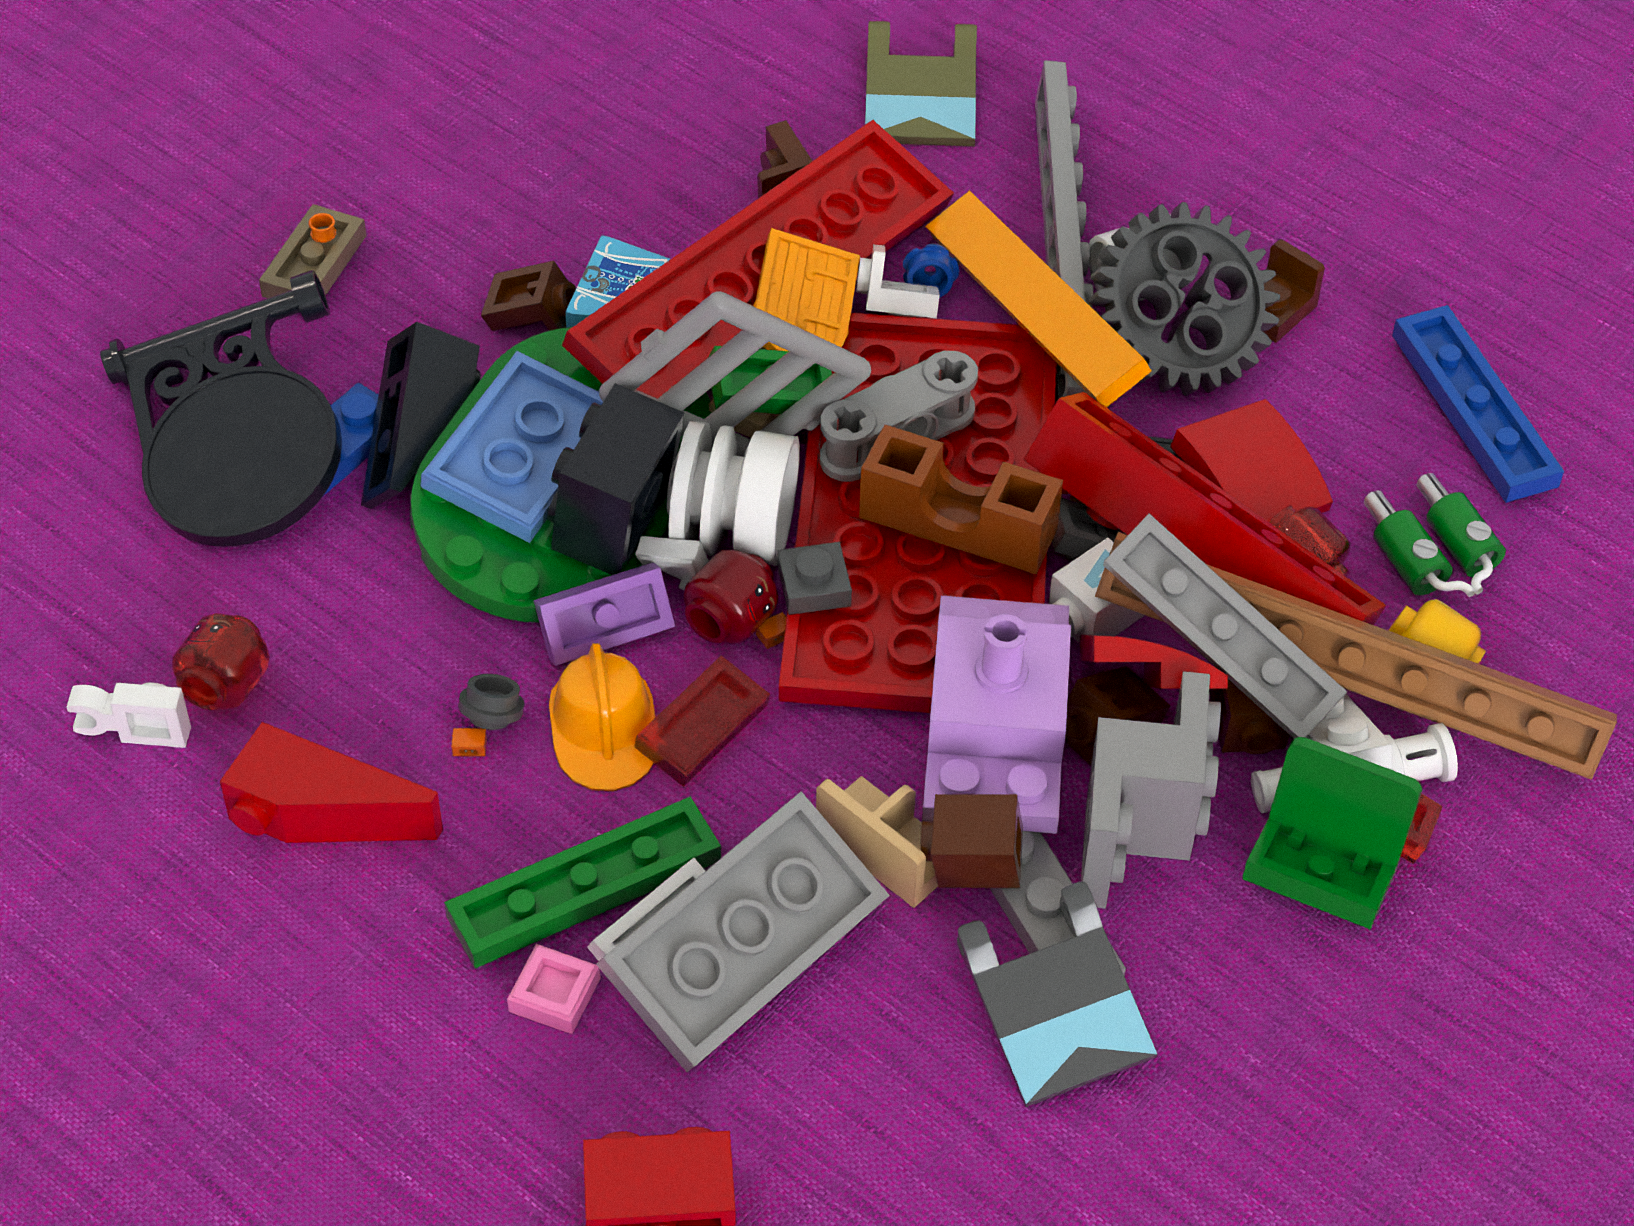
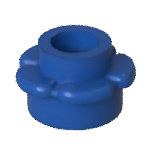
M928 244L922 249L914 248L903 260V268L906 270L903 274L904 282L938 287L939 298L950 291L953 281L959 275L958 261L954 257L949 256L947 248L938 244ZM927 266H933L936 270L933 272H927L925 271V268Z

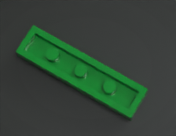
M690 796L444 902L446 917L476 969L654 891L692 858H695L703 869L715 864L721 859V845Z

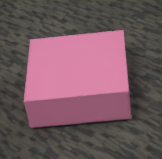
M536 944L507 998L508 1011L573 1034L601 979L600 968L596 964Z

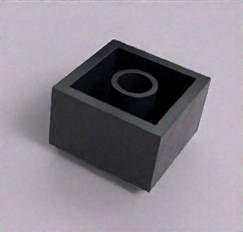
M616 383L602 405L595 402L591 404L580 427V441L575 449L569 447L563 449L552 473L551 481L558 485V490L552 499L547 513V520L554 523L551 543L552 550L610 575L624 572L638 547L641 536H645L667 498L671 468L678 454L684 412Z

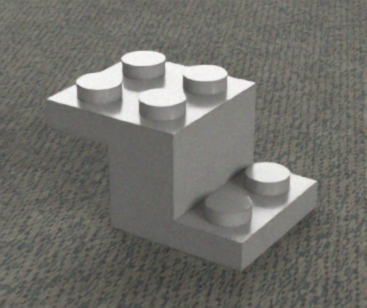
M1183 671L1173 725L1098 717L1087 791L1081 882H1085L1088 885L1097 908H1106L1110 882L1123 883L1126 854L1190 861L1195 835L1207 836L1211 797H1215L1219 767V758L1213 756V742L1218 740L1221 716V702L1209 701L1210 674Z

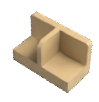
M862 776L845 790L841 789L830 779L824 780L816 788V809L869 872L901 899L915 908L938 887L933 862H926V856L921 851L922 822L914 817L916 792L908 785H903L888 797Z

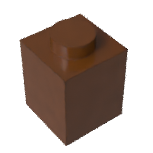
M935 794L933 821H922L920 843L921 851L926 856V862H933L938 888H1020L1023 824L1017 794Z

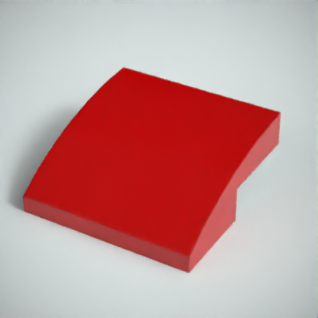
M1267 399L1176 430L1170 448L1187 465L1276 528L1281 529L1330 510L1333 500L1316 463L1292 427Z
M1080 635V660L1089 662H1144V682L1149 687L1180 689L1184 671L1210 674L1209 689H1228V675L1211 664L1183 651L1139 639L1117 636Z

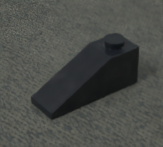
M415 322L387 341L361 506L373 509L401 493L418 471L421 462L480 381V371L476 369L479 345L419 322Z

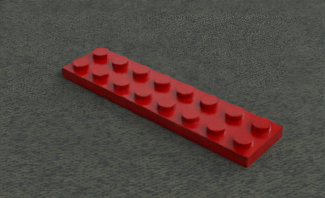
M871 120L567 331L562 346L603 384L642 352L641 341L656 329L666 332L710 294L721 291L753 306L756 301L767 238L771 228L860 255V258L871 259L873 244L885 246V252L944 210L948 206L954 192L878 123ZM720 320L636 390L658 399L705 361L714 346H723L742 329Z

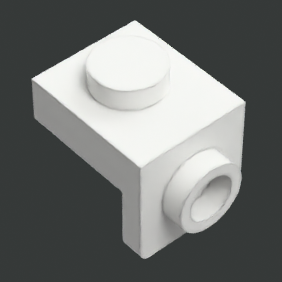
M873 244L872 258H860L856 293L867 294L866 310L887 312L891 316L937 319L940 296L938 287L882 280L885 246Z

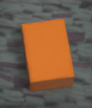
M783 612L768 618L756 630V636L766 649L784 641L787 617Z
M453 728L451 745L453 756H486V729Z

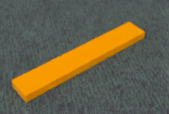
M970 190L925 226L933 239L939 245L947 248L949 255L954 257L958 264L1092 398L1106 408L1152 371L1145 359Z

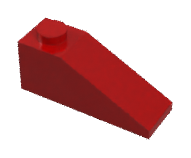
M261 722L220 780L229 820H232L238 828L246 833L260 836L264 833L285 843L437 840L443 831L437 791L264 722Z

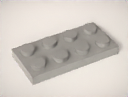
M801 791L606 954L596 965L683 1069L688 1072L890 895Z

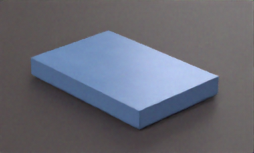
M516 351L421 474V488L530 543L547 520L550 504L558 490V485L551 481L555 464L565 447L575 449L581 439L579 437L580 427L587 410L594 402L600 405L603 403L599 392Z

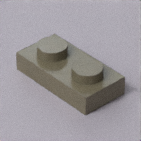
M312 204L259 279L262 297L270 298L292 290L290 277L310 270L316 272L326 295L367 236L364 219ZM318 213L330 214L335 219L336 236L326 243L316 242L310 236L309 220ZM323 226V227H319V228H317V229H325V228H328V227Z

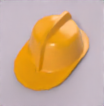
M592 643L589 653L571 662L551 690L549 712L554 752L560 768L573 782L591 790L616 791L630 787L646 776L657 758L658 732L651 691L635 665L625 657L613 653H604L600 643Z

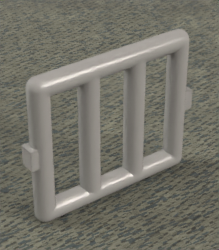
M717 291L710 294L666 332L656 329L641 341L642 352L601 385L599 396L604 402L616 383L684 412L681 436L683 437L690 421L709 423L713 447L720 426L735 427L816 363L835 373L760 430L794 436L803 428L812 431L821 424V414L828 405L842 399L870 376L871 365L861 356L729 294ZM720 320L742 329V331L658 399L636 390ZM766 343H773L789 351L705 419L684 411L685 408ZM735 433L737 456L744 457L751 438L749 439Z

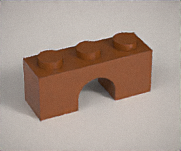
M884 424L861 467L859 518L1037 574L1058 530L1063 480L1003 462L991 486H972L954 477L946 468L943 462V442Z

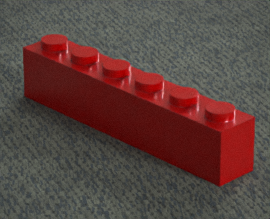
M1085 392L1060 397L1023 459L1038 470L1039 473L1063 480L1062 494H1071L1088 506L1086 509L1087 514L1106 528L1120 529L1129 535L1150 514L1207 565L1371 625L1375 624L1387 606Z

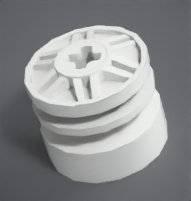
M690 421L684 432L669 478L667 492L669 538L695 541L700 527V542L706 555L712 556L716 554L725 530H732L734 550L757 555L768 565L777 566V550H782L786 547L795 504L800 454L798 436L755 431L743 457L737 456V441L734 427L720 426L712 447L709 423Z

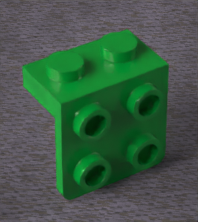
M1306 737L1295 738L1287 750L1269 818L1246 862L1242 879L1371 930L1395 876L1422 793L1421 784L1412 777Z

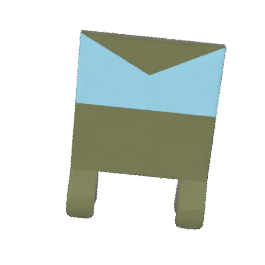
M869 21L865 124L874 120L900 144L975 146L977 25H955L953 57L889 55L890 22Z

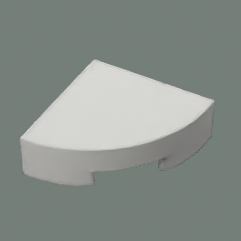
M641 536L635 554L642 565L654 562L662 571L681 579L679 588L685 590L687 582L709 561L701 542L693 540Z

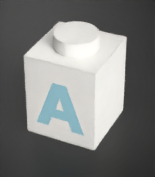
M1106 538L1052 574L1049 604L1069 606L1071 637L1079 643L1080 635L1116 636L1145 616L1144 614L1095 597L1105 568L1103 566L1104 560L1109 556L1114 543L1109 538Z

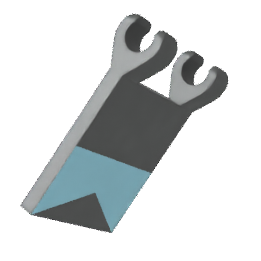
M1077 882L1061 890L1059 907L1074 937L999 965L989 934L982 921L975 920L958 928V949L976 985L1025 1108L1157 1058L1158 1055L1105 933L1092 893L1085 882Z

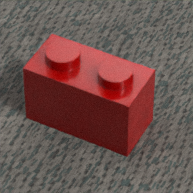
M687 1127L678 1130L674 1134L639 1136L636 1133L619 1131L606 1134L601 1139L583 1140L586 1226H736L730 1130L711 1131L704 1127Z

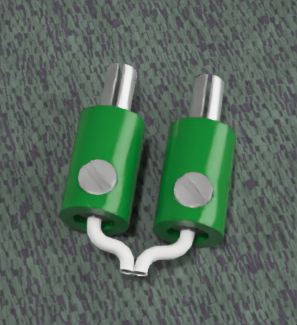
M1433 473L1424 474L1418 479L1416 486L1431 505L1426 521L1467 576L1473 577L1471 585L1463 581L1446 582L1452 574L1453 567L1414 514L1409 510L1396 512L1384 494L1379 490L1371 492L1365 497L1364 505L1379 524L1374 531V540L1415 595H1426L1437 589L1441 591L1461 590L1468 597L1480 594L1483 591L1481 581L1491 575L1493 569L1503 560L1506 554V548L1464 493L1455 492L1449 494Z

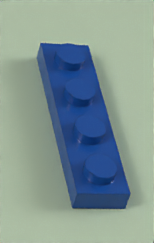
M1445 305L1396 319L1392 337L1505 503L1560 487L1564 474L1563 468L1450 307Z

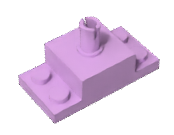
M941 596L922 821H933L935 794H1017L1023 831L1057 834L1061 765L1067 718L1071 637L1069 606Z

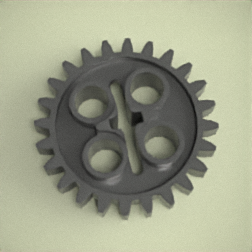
M1181 202L1172 210L1171 216L1165 206L1161 204L1149 213V219L1142 212L1137 214L1128 222L1129 229L1122 226L1111 236L1115 246L1108 245L1099 253V259L1107 266L1099 267L1091 274L1090 279L1105 288L1089 298V303L1105 307L1106 313L1101 317L1149 365L1152 371L1140 380L1139 383L1142 384L1154 374L1159 375L1160 392L1165 393L1174 387L1179 380L1184 396H1189L1198 390L1199 384H1201L1206 393H1210L1221 386V379L1229 385L1242 377L1241 369L1247 371L1259 362L1254 351L1261 352L1271 345V339L1262 331L1269 330L1277 325L1279 318L1265 311V308L1279 301L1280 295L1264 290V284L1275 277L1276 273L1273 270L1258 269L1256 263L1263 258L1266 251L1263 248L1248 252L1244 247L1251 234L1248 229L1236 237L1229 233L1232 222L1230 215L1225 216L1215 225L1211 223L1210 206L1205 205L1191 218L1186 202ZM1163 249H1168L1178 256L1181 270L1172 268L1166 262ZM1202 255L1208 258V265L1203 275L1194 283L1185 299V293L1181 289L1195 279L1201 265ZM1214 278L1223 281L1228 286L1231 295L1230 300L1218 294L1214 286ZM1138 298L1146 299L1153 305L1156 310V320L1147 318L1141 312ZM1185 299V305L1188 309L1174 320L1167 340L1168 343H1165L1161 339V334L1166 324L1175 316ZM1189 327L1195 328L1203 334L1206 340V350L1198 348L1193 344L1189 336Z

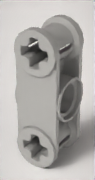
M958 351L938 352L927 360L904 371L881 378L872 386L858 393L832 402L821 414V431L826 438V442L820 449V466L823 472L839 481L852 482L861 479V467L884 424L933 440H938L952 432L967 427L975 416V402L970 395L971 390L974 389L978 381V366L975 361L968 355ZM839 418V429L837 431V419Z

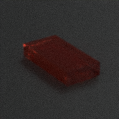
M721 655L636 736L634 747L684 787L768 705L770 693Z

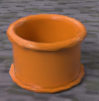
M318 213L310 218V236L314 241L326 243L335 238L336 229L333 216L327 213ZM323 226L328 227V228H325V229H317V228L323 227Z

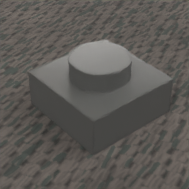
M1061 497L1058 530L1052 540L1055 552L1073 561L1106 538L1114 542L1117 536L1116 530L1106 528L1094 521L1086 512L1088 506Z
M840 542L777 550V568L788 615L851 607L852 589Z

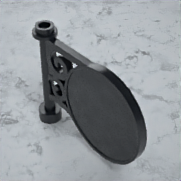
M314 270L290 277L292 288L290 291L125 348L120 339L117 338L109 342V348L100 351L105 372L112 384L123 381L130 388L143 451L142 479L146 495L161 519L173 531L191 541L211 546H238L276 535L305 516L319 502L333 481L342 450V436L338 419L320 389L305 377L282 367L274 359L270 345L271 327L277 320L301 312L302 317L308 323L330 315V308L324 289ZM251 330V339L247 336L237 335ZM225 340L223 351L232 362L229 364L219 362V350ZM178 368H184L190 372L187 381L178 387H172L184 381V376ZM153 381L154 388L163 403L170 406L160 417L156 425L150 401V386Z

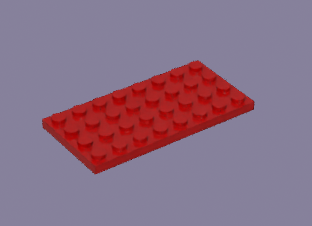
M851 313L848 327L849 334L842 348L865 358L871 365V374L842 399L872 386L883 377L895 375L927 360L935 353L942 351L964 353L971 357L978 366V381L970 393L975 402V416L971 424L964 429L952 432L936 440L943 442V462L946 468L960 481L976 487L991 486L1003 462L1039 472L1023 459L1054 407L1057 362L1020 325ZM839 418L837 419V431L839 429ZM820 424L808 433L795 548L840 542L852 589L851 607L788 615L787 611L778 701L931 713L941 596L1044 604L1047 553L1037 574H1033L859 518L861 479L852 482L839 481L823 472L820 466V449L826 442V438L821 431Z

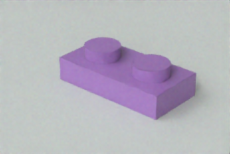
M654 562L533 600L548 657L555 666L587 655L592 643H600L602 649L605 650L675 627L661 568Z

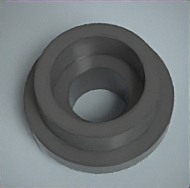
M480 674L469 679L467 688L460 693L458 708L475 726L488 730H499L505 728L510 723L518 721L522 717L524 700L519 695L520 687L514 680L498 674Z

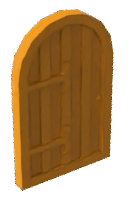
M771 228L767 238L756 301L753 306L842 348L849 334L848 327L860 255ZM770 342L763 346L766 350L788 351Z

